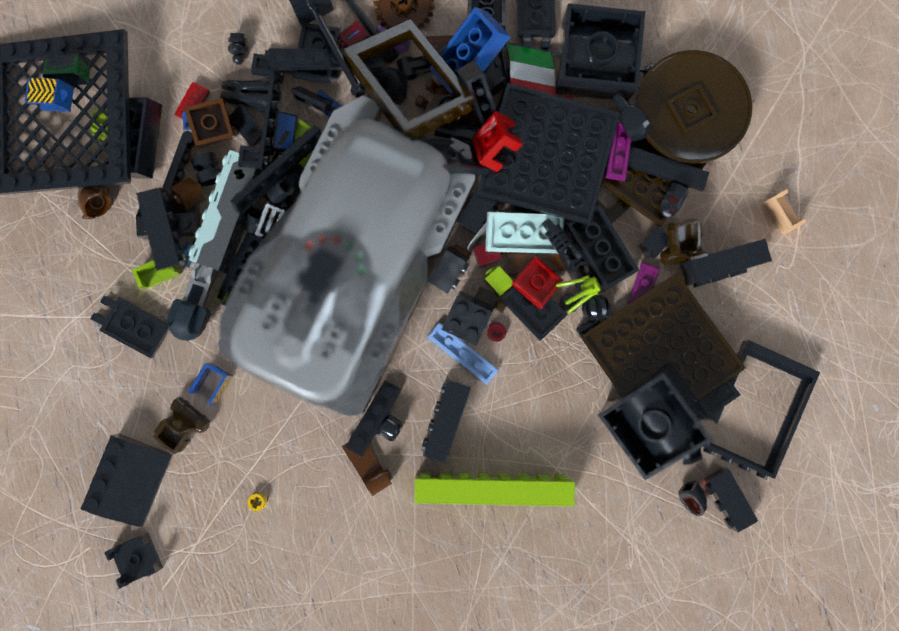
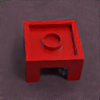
M497 111L492 114L472 138L479 163L496 172L503 167L502 163L492 159L499 150L506 146L517 151L522 146L521 139L507 130V128L515 126L514 120Z

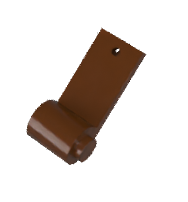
M346 444L341 446L372 497L392 484L390 481L393 479L388 469L384 470L370 447L361 457L345 447Z

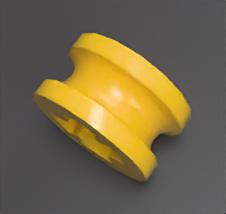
M255 493L248 498L247 504L250 510L260 511L266 506L267 499L264 494ZM258 497L262 503L256 507L253 500Z

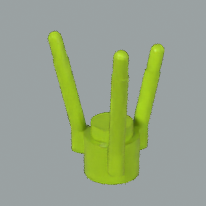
M587 275L583 278L556 284V287L584 283L581 285L582 292L567 300L566 304L584 295L586 296L566 311L567 314H570L601 291V287L595 277L590 278Z

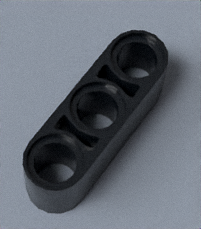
M574 245L581 257L578 259L574 256L572 259L570 258V265L567 266L560 257L572 280L589 275L590 278L595 277L601 287L600 281L579 246ZM567 247V248H566L565 250H563V251H564V252L566 253V255L569 257V255H568L569 248ZM578 267H581L583 271L582 276L578 273ZM583 282L574 284L579 293L582 292L581 285L584 284Z

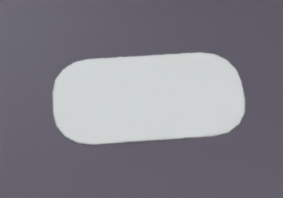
M487 222L468 245L467 250L469 252L473 250L486 234Z

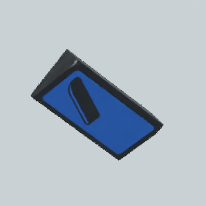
M276 111L272 144L274 151L285 152L295 142L298 115Z

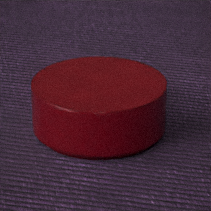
M493 323L488 327L487 335L490 340L499 342L505 338L506 328L501 323Z

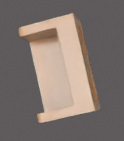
M787 189L763 202L782 234L788 233L807 222L806 219L799 221L784 196L789 193Z

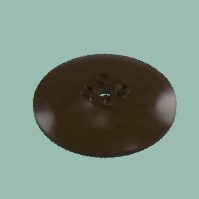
M701 50L676 52L658 61L643 78L636 97V104L643 109L652 123V130L646 137L648 142L663 155L684 163H706L728 154L743 139L752 118V97L742 74L726 59L711 52ZM687 106H694L696 108V113H689L687 111Z

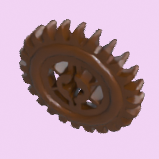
M375 0L373 2L378 7L374 8V12L379 14L376 18L377 20H383L381 21V26L387 25V30L410 19L417 28L424 29V23H430L428 17L433 16L431 10L435 9V5L432 4L434 0ZM416 1L418 2V8L412 5ZM391 4L396 5L394 10H391ZM415 11V14L408 18L407 15ZM399 15H403V16H405L406 18H400V17H398V16H399Z

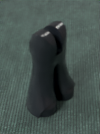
M270 77L248 81L224 80L222 81L221 88L235 92L222 91L220 98H223L227 103L247 105L265 112Z

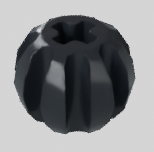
M595 295L582 304V311L589 320L604 319L608 317L611 311V304L606 296Z

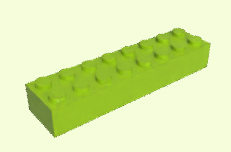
M421 471L415 477L414 503L575 506V482L567 474H555V477H550L547 474L539 473L536 474V477H530L527 473H517L516 476H510L509 473H497V476H490L489 473L480 472L478 476H471L469 472H458V475H451V472H439V475H431L429 471Z

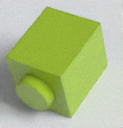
M500 266L496 269L492 267L485 273L487 277L484 281L498 297L512 286V279Z

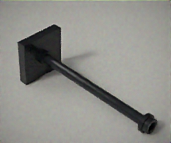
M289 0L301 27L303 23L317 21L352 86L350 90L352 95L356 98L364 95V85L358 83L323 18L324 15L334 11L331 0Z

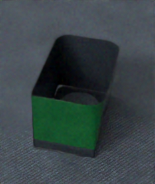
M80 54L46 56L42 76L44 78H56L69 85H88L91 64Z

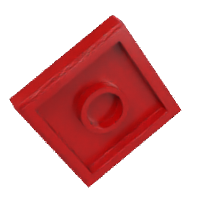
M535 255L511 285L536 307L541 309L557 290L556 284L564 280Z

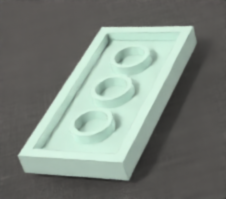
M487 212L485 251L557 253L544 233L547 231L542 223L550 218L555 226L559 224L563 230L564 218L549 214Z

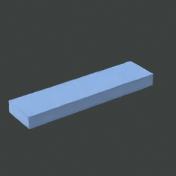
M438 323L427 338L487 385L498 372V369L461 339L441 330L443 325Z

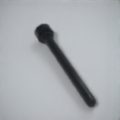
M345 0L370 35L379 34L355 0ZM395 48L382 52L383 59L387 64L394 62L399 57V53Z

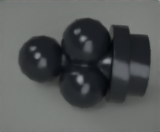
M230 33L228 52L233 55V62L236 65H241L244 61L242 55H246L249 52V47L245 44L247 39L244 33Z

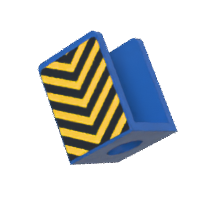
M28 78L25 102L28 104H40V109L43 111L71 112L74 87L56 78Z
M205 363L188 393L197 394L208 374L213 370L223 376L207 403L209 405H216L233 375L213 363Z

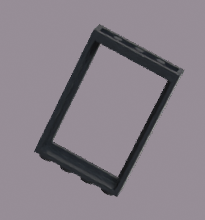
M747 340L742 342L737 354L743 364L748 355L797 377L801 381L764 466L711 442L703 446V452L712 456L715 453L721 455V460L730 464L734 461L739 464V468L748 472L752 469L756 471V476L765 480L768 477L775 479L820 372ZM739 374L730 379L733 385L735 384ZM725 407L710 416L716 425Z

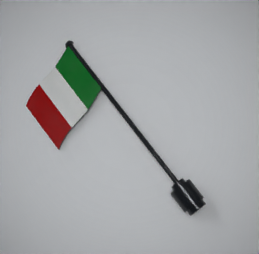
M506 42L504 47L507 48L510 61V84L556 96L555 70L551 54L561 56L562 52L532 46L523 47L522 44ZM650 62L649 66L646 65L644 69L640 68L643 77L656 63Z

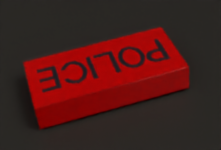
M192 82L174 115L183 120L182 113L185 112L184 108L204 103L210 91Z

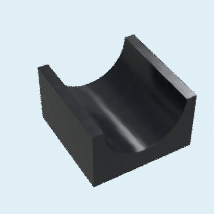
M568 3L561 24L563 44L559 74L555 86L556 94L612 100L618 93H623L629 102L639 87L645 11Z
M670 361L664 364L652 377L629 393L615 400L613 398L608 400L598 414L601 421L644 480L649 479L712 442L717 427Z

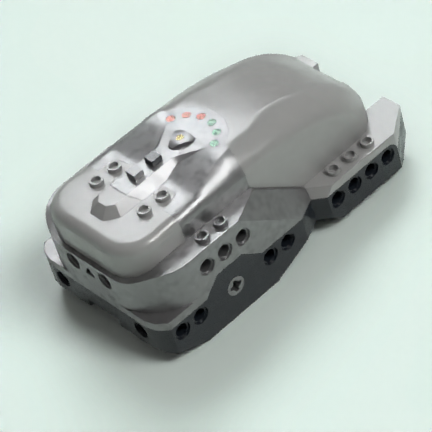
M364 95L333 111L301 175L299 182L300 197L296 204L284 212L249 257L224 307L220 318V340L218 342L222 354L249 374L307 402L324 406L347 416L361 414L366 411L428 282L427 260L441 255L475 183V174L449 173L443 168V164H447V161L442 153H439L432 146L420 141H411L409 136H405L399 130L379 122L382 111L374 100ZM451 137V140L455 143L450 146L458 152L461 149H465L461 153L470 159V146ZM319 246L343 261L342 267L321 301L298 289L297 281L295 280L301 269L305 270L309 264L307 259L313 250L317 251Z

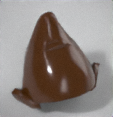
M102 186L101 189L98 187L78 189V205L84 214L82 219H95L104 215L110 209L112 201L105 186Z

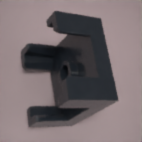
M149 532L104 552L107 561L114 558L121 577L116 579L119 589L140 578L155 574L163 568Z

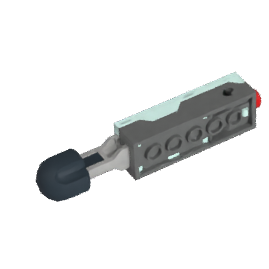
M231 150L223 158V169L216 177L217 185L209 196V207L203 212V223L196 231L195 237L197 239L195 245L191 246L189 250V260L195 264L183 300L175 299L168 314L167 324L169 331L179 340H194L206 328L211 314L209 309L204 308L218 272L227 274L234 260L244 232V223L249 210L247 209L240 216L235 212L230 200L260 174L259 169L239 167V153Z

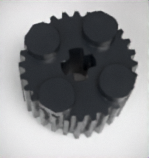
M380 66L378 69L375 68V71H372L374 78L396 106L402 105V102L404 103V100H407L406 96L408 94L406 92L409 91L407 89L409 87L407 85L409 78L406 77L407 75L403 71L388 66Z

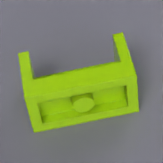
M154 260L132 269L138 287L146 290L181 275L179 267L163 271L156 270Z

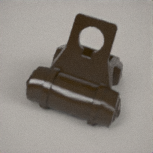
M683 219L668 224L667 239L669 248L660 254V260L663 265H674L678 262L708 256V253L704 252L701 246L703 233L702 223H700L699 219Z
M181 396L173 400L170 405L172 410L170 416L159 423L154 430L155 434L153 436L164 448L173 454L182 452L191 442V436L196 431L204 433L211 423L206 418V415L200 413L189 401Z

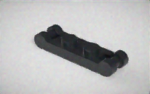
M190 131L183 132L162 187L169 192L170 197L173 196L170 188L183 180L185 166L191 160L192 147L196 146Z

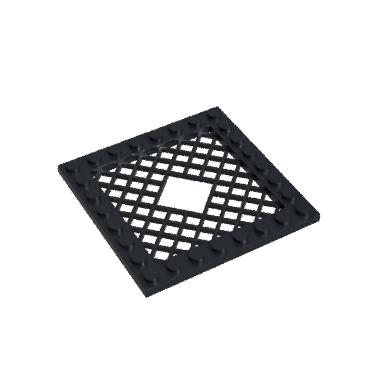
M124 29L0 44V195L131 184L128 32ZM80 54L91 64L90 69L94 67L98 72L92 79L89 77V84L84 89L79 85H71L81 92L75 100L72 98V103L81 112L57 139L36 118V115L41 111L40 104H36L37 108L31 114L27 110L30 104L25 102L22 105L18 101L23 93L26 94L27 82L22 87L18 81L23 75L27 78H37L40 73L43 74L46 56ZM96 54L92 60L86 56ZM102 56L106 62L99 68L95 63ZM44 60L40 66L34 62ZM27 62L23 68L17 64ZM33 64L37 70L30 76L26 71ZM14 67H17L20 71L13 78L9 73ZM103 75L107 81L102 87H99L95 82ZM7 77L11 80V82H10V84H9L8 86H7ZM16 85L20 90L13 96L10 90ZM94 85L98 91L91 97L87 92ZM101 94L107 98L102 106L96 102ZM85 95L90 101L83 108L78 103ZM8 96L12 99L9 104H8ZM16 103L20 107V109L14 115L9 110ZM94 104L99 110L92 117L87 111ZM23 112L29 116L24 123L18 119ZM103 112L108 118L101 125L96 120ZM8 115H9L10 117H12V119L9 121V123H8ZM86 115L90 120L83 127L79 121ZM32 120L38 124L33 132L27 128ZM17 122L21 127L14 134L10 128ZM93 123L99 127L94 135L87 131ZM77 125L81 131L74 137L70 132ZM42 128L47 134L40 141L36 134ZM25 130L29 136L23 142L18 137ZM102 132L108 136L103 144L97 140ZM8 133L12 136V138L9 140V142H8ZM86 133L91 139L84 146L79 140ZM67 135L73 140L68 147L61 143ZM51 137L55 143L49 149L45 143ZM32 139L38 143L33 151L27 146ZM15 141L21 145L16 152L10 148ZM95 142L99 149L93 155L88 148ZM78 144L82 149L75 156L71 150ZM58 146L65 150L59 158L53 153ZM41 147L47 152L42 159L36 155ZM25 149L30 154L23 161L19 155ZM8 151L13 155V156L9 159V161H8ZM102 151L108 155L103 163L97 159ZM86 152L91 158L84 165L79 159ZM67 154L73 158L68 166L62 162ZM52 156L56 161L49 168L45 162ZM34 157L39 163L32 170L27 164ZM17 159L21 165L15 171L11 165ZM94 161L98 164L96 166H90ZM76 163H78V164L81 166V167H74V168H73V166H74ZM59 164L63 167V169L56 168ZM42 166L46 169L38 171ZM26 168L29 172H22V170Z

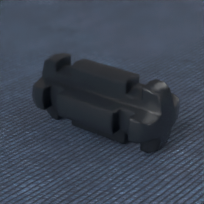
M597 320L588 321L581 325L580 328H576L579 336H582L597 326L599 322Z

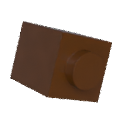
M190 177L170 188L173 195L171 196L173 203L186 211L205 200L201 185Z

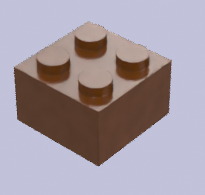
M223 98L184 108L196 146L201 147L236 137L228 108Z

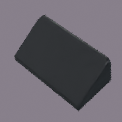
M302 86L294 87L291 90L294 99L321 112L328 113L333 104V101Z
M240 104L230 115L231 122L246 142L253 147L261 141L262 130Z

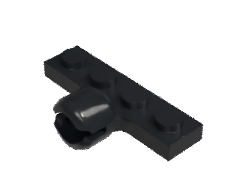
M386 380L383 382L345 447L363 457L376 435H380L389 441H394L397 438L403 424L401 420L390 414V410L402 389Z

